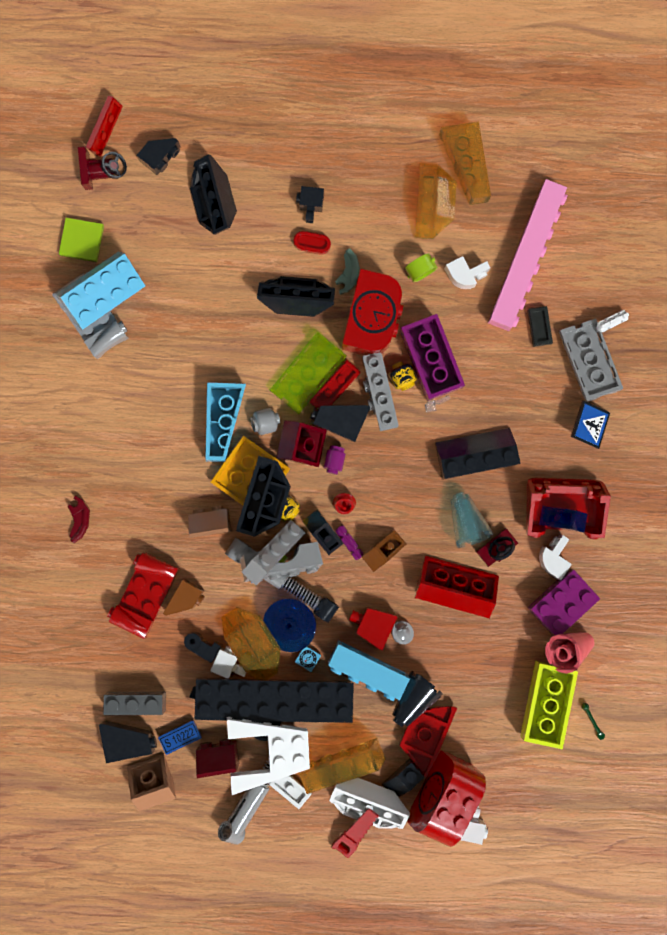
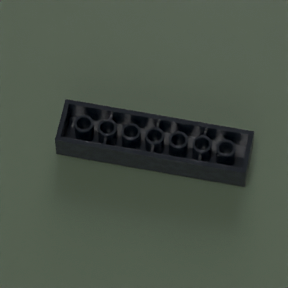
M196 678L194 720L227 721V717H232L235 720L246 719L251 721L353 723L354 683L351 681Z

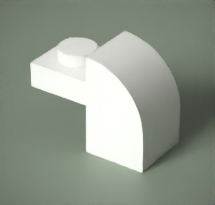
M462 256L446 264L444 270L452 284L456 287L471 289L477 284L475 278L481 280L487 276L490 266L486 261L469 269Z
M564 535L555 536L549 544L551 548L542 547L539 553V561L542 568L557 580H562L572 565L559 556L569 541Z

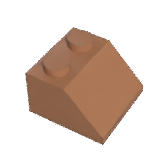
M223 506L212 507V511L205 512L204 509L193 510V514L188 515L189 538L232 532L229 509H224Z
M164 754L127 767L131 801L139 812L176 799L174 782Z

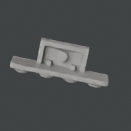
M382 353L362 356L367 375L363 385L365 392H369L370 395L368 400L369 410L373 411L374 415H376L380 431L397 428L399 425Z

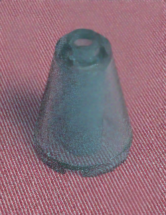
M460 492L453 495L451 509L456 547H466L465 543L474 545L489 539L490 535L493 536L491 528L469 494Z

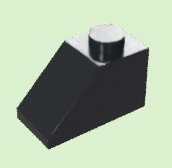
M318 510L302 521L328 555L344 544Z
M409 758L382 783V786L394 791L400 797L411 791L425 777L418 766Z

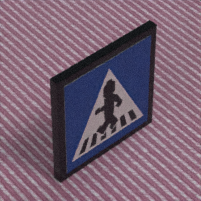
M582 400L571 437L599 449L610 412Z

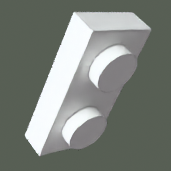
M291 775L272 781L269 784L298 809L302 807L312 794Z

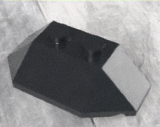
M208 154L194 161L190 191L199 224L213 235H216L231 227L237 210L227 174L215 159Z
M278 276L265 282H259L257 299L276 314L315 317L334 305L335 288L318 279Z
M258 456L237 524V532L255 537L280 524L291 485L278 461Z

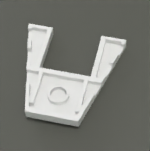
M227 717L228 739L268 735L270 769L230 773L232 795L310 769L307 728L287 725L276 726L266 722L256 723L251 720H235L232 717Z

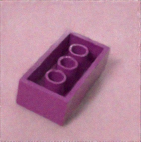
M438 314L401 327V336L427 401L454 392L465 386Z

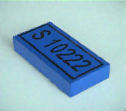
M194 720L158 737L166 755L202 738Z

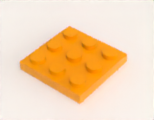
M243 436L210 483L241 505H244L258 456L278 461L285 476L290 471V468Z

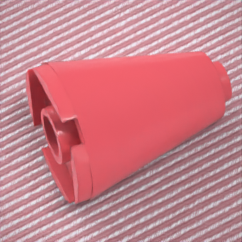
M587 632L554 635L545 646L546 658L550 665L553 664L557 668L555 670L565 674L574 672L593 649L594 639Z

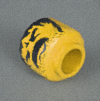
M399 362L392 366L393 370L389 373V377L395 389L405 391L415 386L414 382L417 380V376L410 364Z
M288 494L281 517L282 522L293 520L300 512V504L290 494Z

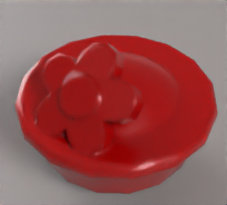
M349 493L338 494L333 499V508L340 514H349L355 508L356 500Z

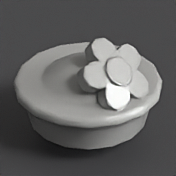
M406 621L396 622L392 628V637L399 644H408L414 637L413 628Z

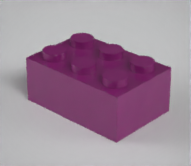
M569 569L562 580L555 581L527 608L554 636L563 634L595 605L600 598L575 570Z

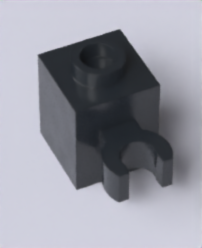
M301 186V192H297L296 204H299L300 210L306 211V223L313 224L314 212H322L324 188Z

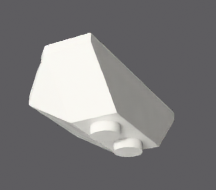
M360 778L335 785L329 800L331 803H334L343 815L356 820L368 808L372 809L379 815L372 825L377 828L397 827L398 829H403L410 815V812L394 791Z

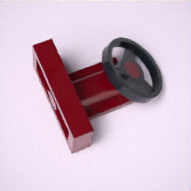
M78 147L81 185L85 190L93 189L92 180L119 179L126 173L127 165L120 154L108 152L102 159L90 161V154L86 147ZM107 155L116 156L114 160L112 158L105 159ZM118 159H120L123 164L122 174H120V172L118 171Z
M505 528L477 550L476 553L489 567L496 561L500 562L508 558L514 552L518 542L508 529Z

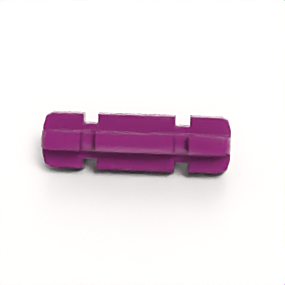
M341 525L338 527L336 533L339 537L341 536L342 542L349 552H352L355 560L360 559L364 555L361 549H358V545L352 536L347 533L345 526Z

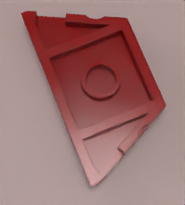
M455 706L429 707L406 727L399 743L400 747L426 777L439 754L457 711Z

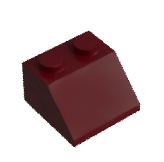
M284 420L276 458L319 467L327 430L301 422Z
M223 739L217 744L204 742L196 749L197 778L237 772L240 762L236 741Z

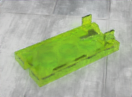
M317 332L269 391L281 401L285 398L289 402L287 406L299 415L347 355ZM312 393V396H311V397L308 399V401L305 403L306 399H307V398L310 396V394Z

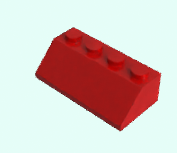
M425 556L417 583L415 598L490 619L497 601L499 576Z

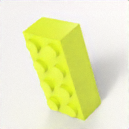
M535 661L520 737L526 742L563 749L578 671L575 670L565 674L555 670L557 668L553 664Z

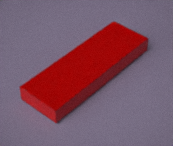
M112 96L107 97L86 145L88 150L99 157L102 156L123 108Z
M346 360L309 403L316 409L318 406H332L361 372Z

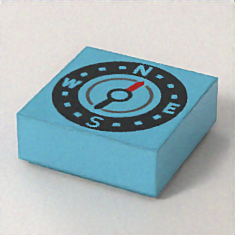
M305 645L295 663L312 672L321 654Z

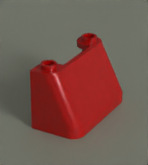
M528 479L527 536L538 538L545 534L546 529L583 530V533L589 539L605 538L611 498L605 484L602 481L592 479Z

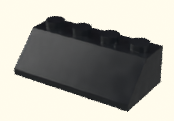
M510 428L435 442L442 480L521 464L517 444Z

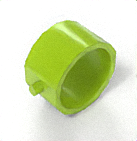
M430 253L415 259L405 267L408 273L407 277L411 278L413 283L427 277L438 268L434 262L436 259L432 258Z

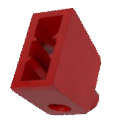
M367 607L364 614L353 610L349 621L358 624L356 629L358 635L378 649L383 650L398 616Z

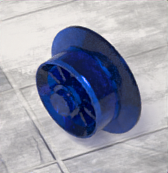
M289 598L281 599L274 602L265 612L263 630L268 641L277 649L285 652H297L306 648L312 642L316 633V620L309 607L301 601Z

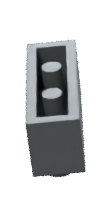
M107 692L104 695V715H163L166 711V692Z

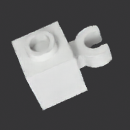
M226 646L225 649L221 648L219 650L211 672L229 679L232 671L244 677L248 668L237 664L239 655L236 654V650Z
M479 806L461 840L482 845L483 839L487 838L488 827H486L484 820L478 819L480 815Z

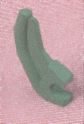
M350 248L344 254L346 268L335 281L336 285L344 284L345 286L344 289L339 290L340 295L349 292L355 287L359 277L360 266L358 257Z

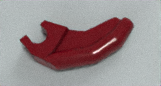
M77 495L73 499L78 501V505L76 507L71 504L67 506L74 519V525L69 535L72 543H76L83 538L89 527L90 519L88 505Z

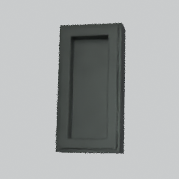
M547 306L528 309L533 347L553 344Z

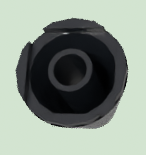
M414 671L409 673L410 680L392 713L395 717L393 721L401 727L404 725L408 727L443 695L440 690L436 693L435 686L419 674L415 675Z

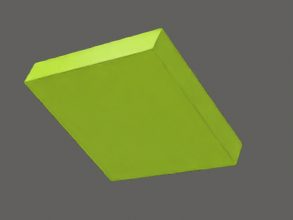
M66 218L59 255L97 262L104 225Z

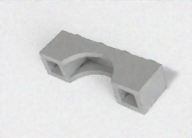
M290 520L251 560L242 573L257 586L305 532Z
M318 542L299 545L291 561L277 563L263 579L270 578V580H276L281 578L282 575L293 577L299 575L300 572L306 571L307 574L317 572L323 565ZM259 552L242 555L240 558L242 571ZM243 574L244 582L251 581Z

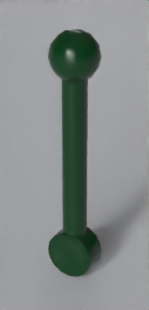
M583 703L582 709L586 711L597 732V738L603 740L605 734L600 731L589 710V704Z

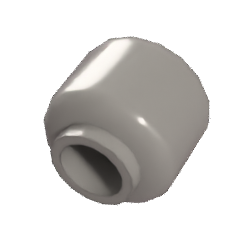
M271 408L255 411L253 417L250 418V422L254 432H257L259 435H265L277 430L280 418L277 412L274 413Z

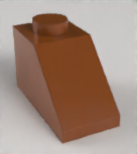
M393 530L364 554L362 558L371 570L375 572L407 544Z
M183 579L163 614L167 616L193 609L196 605L200 606L205 598L202 595L205 590Z

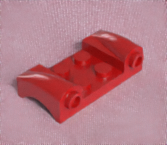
M143 552L141 555L137 554L133 562L135 572L120 603L116 607H112L107 616L110 618L109 623L142 639L147 637L180 569L147 552Z

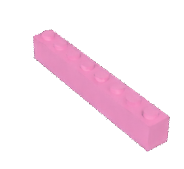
M547 179L544 181L489 318V324L510 331L512 327H516L520 318L517 316L519 309L523 310L526 299H524L525 293H529L533 285L531 281L532 275L537 274L540 267L538 260L540 257L543 258L546 252L545 242L551 239L554 229H551L553 222L557 223L561 214L558 209L560 205H564L568 195L565 194L567 187Z

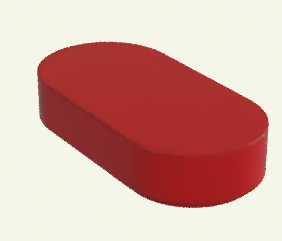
M299 231L293 239L294 246L304 252L324 255L331 248L330 239L323 234Z

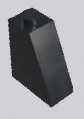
M318 406L317 409H313L310 415V419H312L311 424L351 442H356L370 406Z
M102 721L99 724L106 763L150 755L157 748V740L155 736H152V731L110 721Z

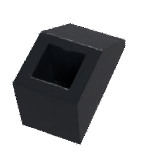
M176 138L148 141L136 156L144 166L158 175L167 168L170 159L178 155L181 146Z

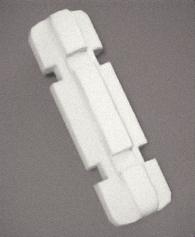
M625 310L615 313L597 322L596 328L600 332L611 329L627 321L629 313H626Z

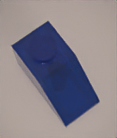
M542 506L539 525L584 533L588 514L577 510Z

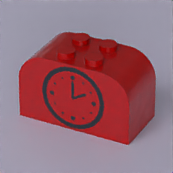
M360 269L342 350L366 356L379 352L383 354L388 349L392 337L396 338L399 323H396V320H400L404 307L403 304H400L402 289L396 279L389 275Z
M441 750L409 810L408 824L414 831L449 847L455 846L464 835L484 796L486 789L485 776L474 765Z

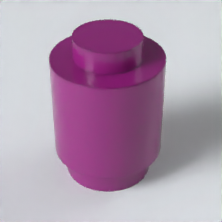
M330 446L329 450H327L323 467L327 469V473L337 475L338 472H342L346 456L344 448Z

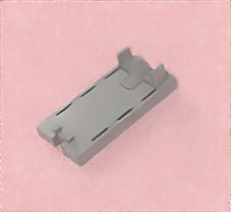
M597 319L584 322L577 329L574 325L559 331L586 402L623 389L602 332L596 328Z

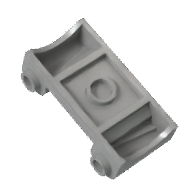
M83 273L52 295L77 329L92 355L99 359L109 349L129 339L125 333L128 330L122 322L118 323L111 311L83 330L77 327L55 294L85 275Z

